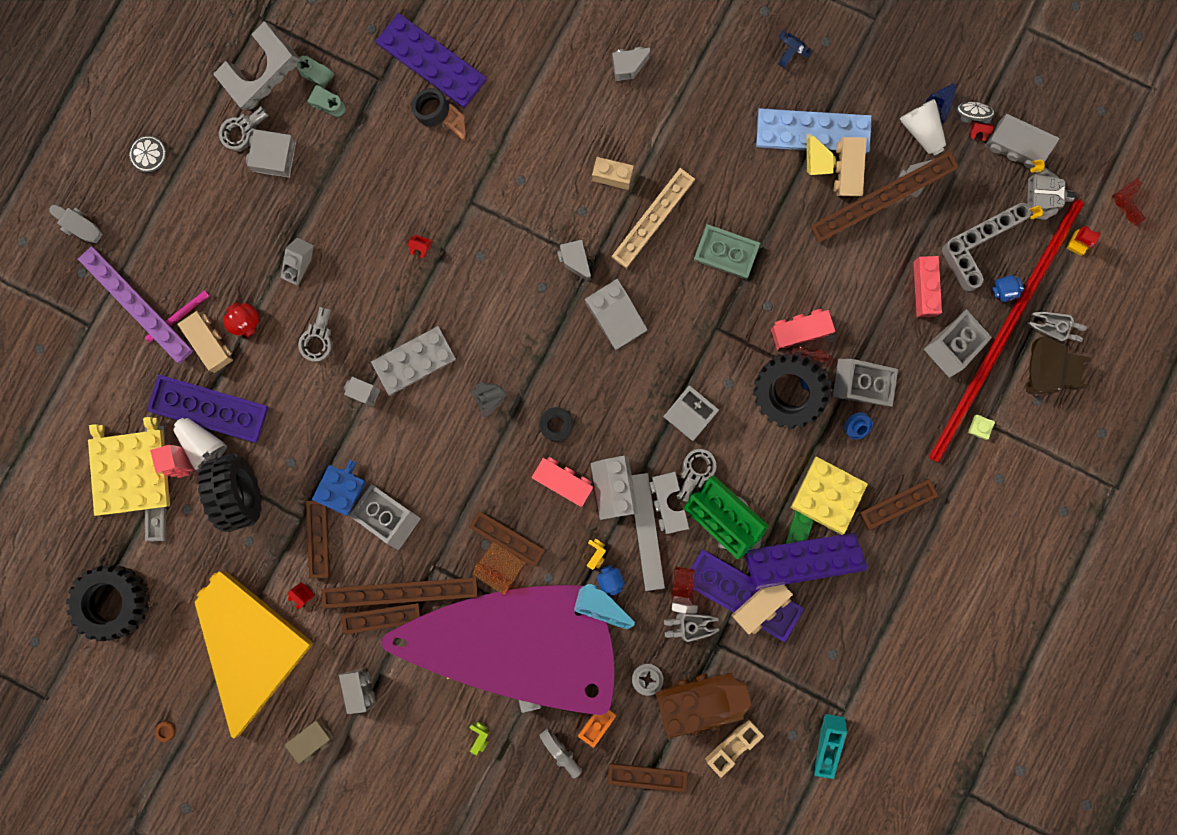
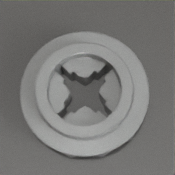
M642 664L634 671L632 683L635 690L640 694L646 696L653 695L661 689L663 675L658 667L652 664ZM650 671V677L656 682H649L647 688H645V681L639 677H646Z

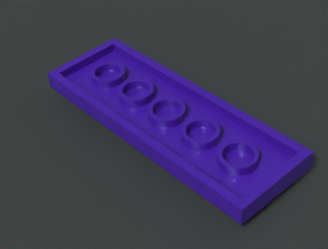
M399 13L375 41L378 46L463 109H465L487 81L485 76Z
M158 374L147 411L176 420L189 418L201 427L258 443L269 407Z
M856 533L751 549L745 554L755 589L862 572L868 568Z
M703 549L683 581L685 585L733 613L760 590L755 589L751 577ZM790 601L784 608L780 606L775 611L777 614L771 620L767 621L766 619L761 623V629L786 642L804 608Z

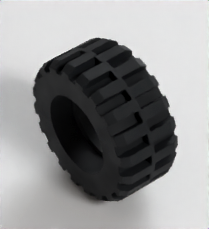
M791 351L785 352L783 355L779 354L772 360H769L758 373L759 375L754 382L756 387L753 389V395L757 396L755 404L756 406H761L759 412L762 416L766 414L769 417L767 420L770 423L775 421L777 426L781 428L784 425H788V429H794L796 426L803 428L808 423L812 424L820 417L831 397V379L827 378L828 372L826 369L823 370L821 368L822 363L819 360L815 362L812 360L813 356L809 354L803 356V352L798 351L795 354H792ZM794 374L801 377L807 383L810 397L805 404L793 406L779 398L775 383L781 375Z
M229 454L206 461L200 467L197 483L199 484L198 493H200V501L203 504L205 514L208 515L209 521L213 523L215 528L223 532H231L254 525L261 516L262 498L260 497L261 492L257 484V478L254 476V471L250 468L249 463L237 454Z
M99 566L92 568V570H87L82 573V577H77L74 581L75 587H70L68 592L71 596L66 599V604H69V610L66 611L67 616L71 615L72 617L70 623L72 626L78 627L76 631L79 634H86L85 637L90 640L110 641L126 637L131 632H135L139 628L138 624H142L146 619L143 616L149 611L146 602H150V596H146L145 591H148L147 585H142L143 579L140 576H135V571L126 569L124 566ZM106 584L114 586L122 598L121 612L113 621L104 620L98 614L95 607L96 595L100 588Z

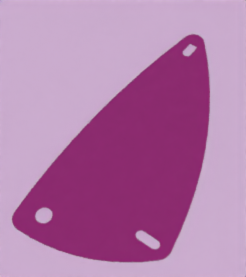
M583 586L526 587L474 597L416 618L387 633L381 641L383 649L397 657L436 674L488 692L542 706L594 715H603L611 707L614 687V657L611 638L605 621L584 614L580 616L575 614L574 608L579 589ZM394 638L406 640L407 645L405 647L393 645ZM589 684H595L599 689L598 695L594 698L588 697L585 693V688Z

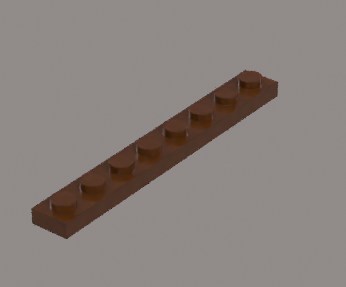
M951 151L810 227L820 243L955 171L959 167Z
M477 577L321 589L322 608L478 597Z

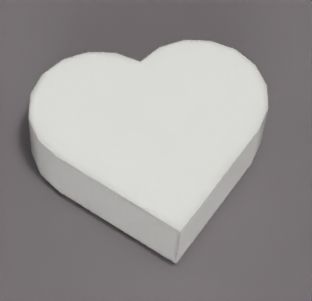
M672 603V610L684 614L697 613V605Z

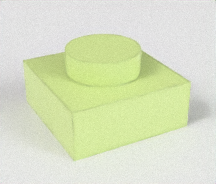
M975 415L968 433L988 440L995 422Z

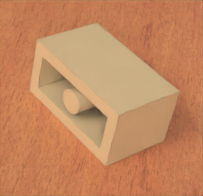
M597 157L592 173V181L629 190L634 166Z

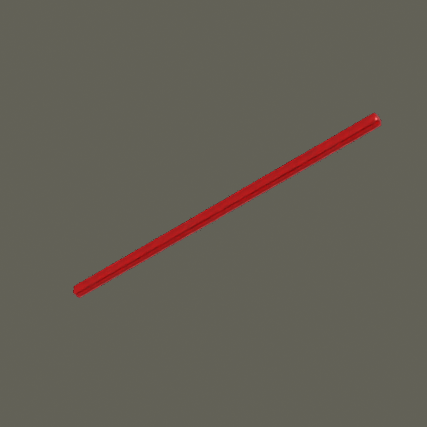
M1075 199L1065 214L1025 285L1023 292H1021L1020 297L933 448L929 458L934 462H939L1080 213L1084 205L1083 201Z

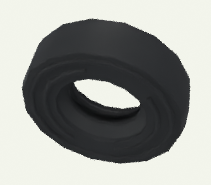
M559 407L546 410L539 422L540 431L543 436L555 442L569 437L574 426L570 413L564 408ZM554 417H559L564 422L562 430L558 432L552 431L549 427V422Z

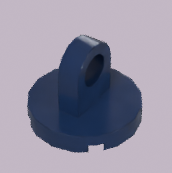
M782 30L779 34V38L789 45L777 63L782 68L788 64L796 51L807 58L813 53L810 47L808 50L806 49L807 45L791 33L787 34L786 30Z

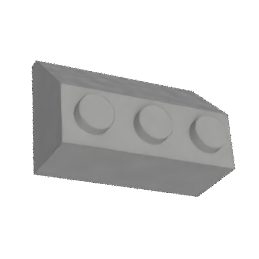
M1006 114L994 126L985 146L990 148L992 152L1001 153L1007 156L1009 160L1021 162L1025 167L1031 169L1035 167L1032 161L1040 159L1044 162L1046 161L1059 138Z
M620 456L591 463L600 520L638 514L629 457Z

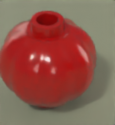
M236 302L226 309L227 314L224 315L223 320L224 326L229 333L236 336L246 335V337H249L257 332L255 328L259 323L260 317L254 306L248 303L240 304Z

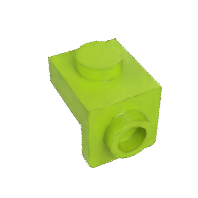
M473 722L470 726V729L479 734L470 750L476 756L479 751L483 752L488 744L486 738L490 732L487 730L488 727L481 722Z

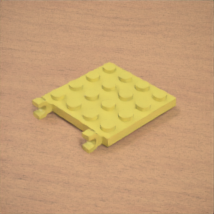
M143 418L147 432L104 437V425H89L90 433L93 436V439L88 440L94 516L170 507L168 476L155 472L150 452L152 449L165 446L164 430H158V418Z

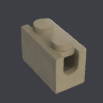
M320 717L286 743L285 747L298 764L303 760L307 763L316 756L314 752L317 749L324 750L331 744L330 739L334 735Z

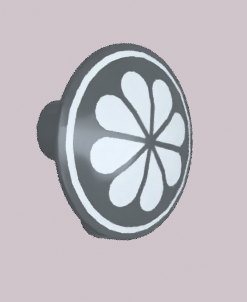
M964 102L956 108L958 114L961 115V121L967 123L974 120L988 124L991 123L992 118L995 116V111L990 106L979 102Z
M154 136L140 137L130 147V162L140 172L156 171L160 167L165 166L167 162L165 145Z

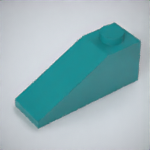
M825 714L820 732L814 776L834 779L847 734L845 717Z

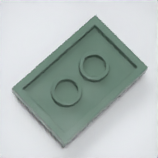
M706 224L693 261L747 280L760 243Z

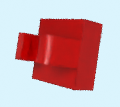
M972 120L970 136L972 139H975L976 134L981 132V140L986 141L989 134H992L994 126L991 123L986 124L981 121Z
M415 234L409 239L408 247H410V254L414 255L417 249L421 252L420 258H424L431 248L433 240Z
M302 582L292 588L287 594L289 596L288 601L293 600L297 604V609L303 607L315 596Z

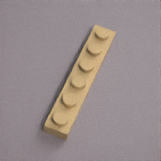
M679 168L611 258L627 269L693 184L695 178Z

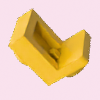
M595 538L594 541L589 540L588 542L597 549L587 564L592 570L595 567L599 569L605 560L602 556L606 552L603 548L605 545Z

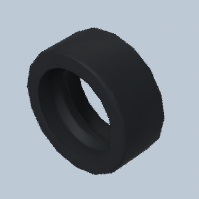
M434 88L423 89L417 93L411 104L414 116L424 126L432 127L439 125L446 119L449 113L448 101L442 92ZM434 99L440 101L439 107L434 113L430 115L421 114L425 103Z

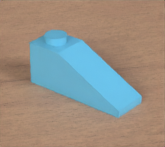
M587 584L579 589L574 608L575 612L626 630L634 626L635 622L604 591L599 590L597 586Z

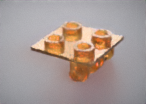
M492 542L480 563H477L474 567L475 571L472 575L505 595L525 562Z

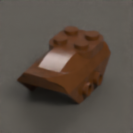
M732 673L710 676L701 674L697 675L695 680L681 679L677 681V684L655 692L667 739L686 734L691 736L699 735L702 733L701 730L705 729L710 731L718 730L721 728V725L744 720L743 716L752 708L747 685L733 678Z

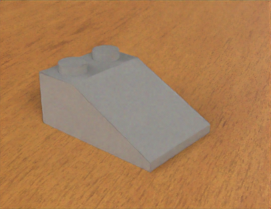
M618 279L585 299L586 306L615 351L647 331L641 317Z
M966 309L941 331L924 350L950 378L963 370L992 337Z
M838 359L833 397L893 407L898 369L855 359Z
M372 484L349 515L397 550L401 548L421 519Z

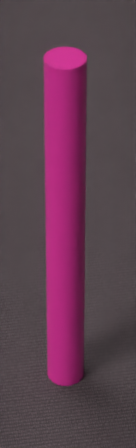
M204 290L168 318L166 322L172 326L210 295ZM150 334L145 336L149 343L154 340Z

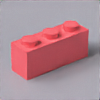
M939 256L918 257L913 262L917 318L936 317L942 313Z
M818 309L812 311V315L806 317L804 314L793 317L792 321L786 322V319L775 322L771 332L777 351L832 335L835 329L829 310L823 311Z
M166 445L150 450L156 473L181 478L188 476L189 472L195 471L183 447Z
M550 457L547 460L543 458L532 479L582 507L593 489L591 486L592 482L583 476L581 479L575 477V472L567 467L563 470L557 466L559 462Z

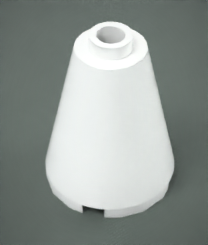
M934 99L900 118L903 125L928 154L933 153V155H937L944 151L943 147L946 145L937 103Z
M181 418L174 424L175 428L173 431L196 471H199L206 461L221 457L227 449L223 441L189 418Z

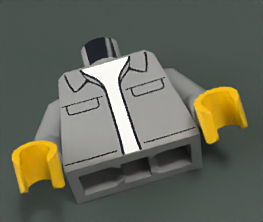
M1040 159L1032 161L1035 167L1031 168L1030 171L1037 174L1032 175L1028 179L1027 204L1031 207L1029 210L1033 214L1030 216V219L1046 220L1057 214L1058 210L1064 207L1065 202H1073L1075 192L1065 190V181L1045 167L1044 161Z

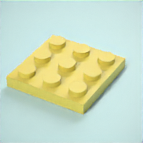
M815 457L791 508L843 535L868 484Z

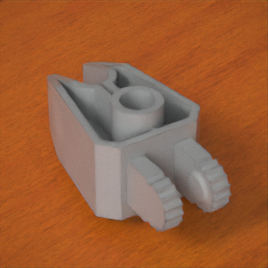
M51 205L49 212L59 219L57 223L62 226L60 230L70 236L73 233L87 242L97 244L103 234L98 226L84 218L85 213L77 208H74V210L67 208L65 210L58 205Z
M1035 312L1031 314V316L1044 321L1043 325L1032 322L1028 323L1035 331L1058 342L1066 339L1077 342L1083 341L1081 336L1069 333L1071 327L1080 331H1086L1087 326L1075 323L1071 315L1050 312Z
M679 613L675 619L664 620V625H677V631L665 632V637H679L686 642L705 638L719 631V628L705 627L706 624L719 620L716 617L705 614Z

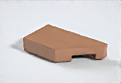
M449 104L448 116L442 123L460 139L465 141V117L452 104Z

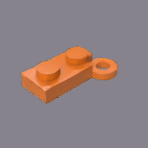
M610 709L603 715L592 714L578 734V737L594 748L617 715Z

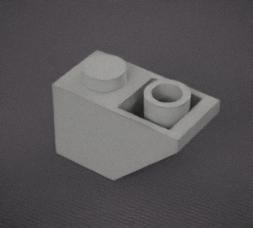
M637 47L629 51L620 49L612 53L615 81L634 79L648 61L650 48Z
M296 238L285 249L280 278L298 285L311 261L314 245L299 238Z

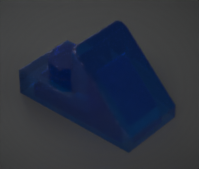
M955 83L931 94L926 102L934 99L937 103L942 125L947 120L957 86Z

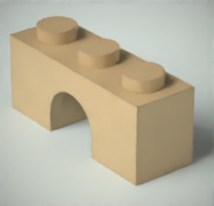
M747 718L705 760L721 778L735 765V760L745 750L752 749L764 735Z

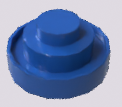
M855 413L847 419L844 430L851 439H861L871 431L873 422L866 413Z

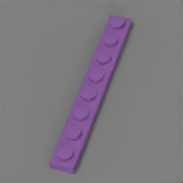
M91 246L78 258L88 271L177 363L181 364L194 351L94 247Z

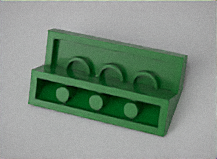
M710 476L702 491L692 494L684 507L737 560L760 541L769 526L715 476Z

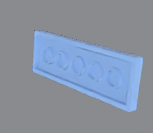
M759 109L756 147L807 151L806 134H811L830 152H836L837 142H840V138L860 137L866 138L865 154H869L871 115Z

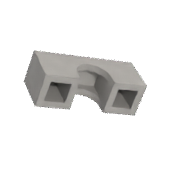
M672 472L652 477V482L649 483L651 492L656 493L657 500L654 501L656 512L661 514L662 519L658 520L661 531L669 534L689 529L685 510L673 511L667 505L668 496L673 492L680 491L676 473Z

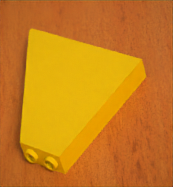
M219 571V573L216 572L209 580L210 584L199 591L195 606L231 737L235 739L241 735L314 643L227 571Z

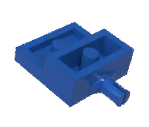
M349 460L345 470L329 465L312 500L348 516L366 484L364 480L352 474L357 463Z

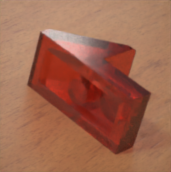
M675 567L674 586L670 596L673 602L693 605L695 569Z

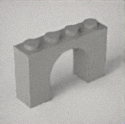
M265 21L251 34L267 56V67L264 74L255 81H248L235 64L227 61L213 74L238 106L249 111L256 108L258 102L263 97L269 95L271 89L280 83L284 76L293 70L301 60L276 28Z

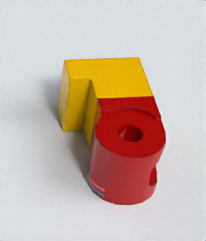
M1084 226L1074 232L1066 249L1082 256L1088 248H1092L1096 244L1101 233L1094 232L1088 226Z

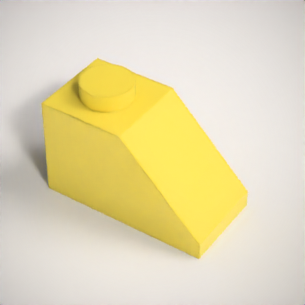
M806 134L807 173L810 175L833 173V168H836V157L813 135Z

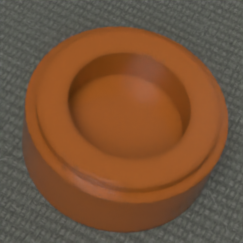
M164 721L155 728V737L161 742H167L176 735V727L170 721Z

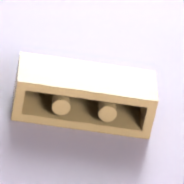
M842 137L836 145L839 161H836L835 172L838 173V180L834 182V192H837V196L861 197L863 196L866 138Z
M196 311L178 323V326L207 369L216 373L233 361L230 356L232 352L226 344L223 345L220 341L222 337L216 329L213 330L209 325L211 320L208 316Z
M785 585L761 588L731 616L747 634H755L762 628L761 623L766 619L767 621L771 620L777 614L775 611L780 606L784 608L790 603V597L793 594Z

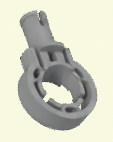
M260 106L249 117L242 114L238 118L232 117L225 120L219 129L220 141L225 147L233 151L246 149L249 147L250 136L253 135L254 129L256 130L257 125L269 117L268 113ZM233 127H240L243 134L242 139L237 141V143L232 142L229 138L230 133L226 131L227 129L231 131Z
M319 307L316 323L314 325L309 324L308 330L299 339V351L307 360L322 361L332 352L333 342L330 337L332 330L327 328L330 309ZM315 336L323 341L324 347L322 351H326L320 358L318 356L322 355V352L314 354L309 349H304V346H308L309 340Z
M693 450L684 458L683 473L680 478L684 479L686 475L687 477L676 496L678 499L683 497L682 501L688 502L695 486L697 485L698 488H701L703 483L710 476L714 475L716 460L707 450ZM699 453V455L694 457L704 459L707 465L712 464L711 473H708L711 466L707 468L704 474L696 473L691 467L694 457L690 461H688V458L693 454Z
M547 728L540 734V738L553 758L557 760V765L559 767L564 766L572 778L578 777L582 769L572 759L573 752H567L563 743L561 744L550 729Z

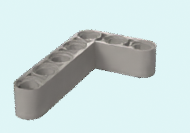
M1019 203L952 238L943 246V255L965 291H973L983 283V276L969 250L1029 218L1031 215L1029 208L1031 207L1028 204ZM1017 210L1022 212L1023 217L1018 216ZM1000 219L1006 221V226L1000 223ZM983 227L989 229L990 235L984 232ZM967 236L972 237L973 243L967 241ZM950 244L956 247L957 252H953L950 249ZM959 261H963L966 264V269L960 267ZM969 277L975 280V285L969 283Z

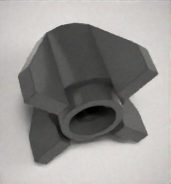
M482 382L475 385L476 389L471 391V395L477 400L483 418L491 415L500 403L504 402V397H506L504 389L497 384Z

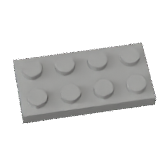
M439 326L371 361L390 396L456 361V358Z

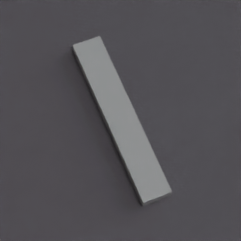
M158 426V430H164L166 446V426ZM166 507L145 510V541H166Z
M648 473L632 475L638 514L634 515L645 591L663 589L665 587Z

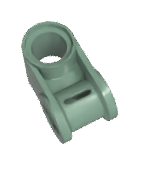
M307 56L299 57L301 60L297 63L296 67L300 74L314 85L325 89L334 73L326 66L317 63Z
M315 85L307 100V103L314 108L335 117L342 116L346 110L344 103L337 95L318 85Z

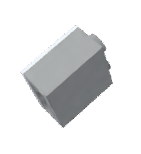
M254 129L253 135L250 136L249 140L251 147L250 152L246 156L247 166L253 172L290 177L296 145L294 138L287 134Z

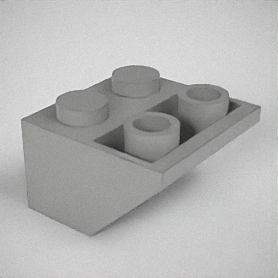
M689 385L663 417L693 441L719 409Z
M366 667L339 675L347 714L366 712L374 706L375 694L370 690L371 676L369 671L366 672Z

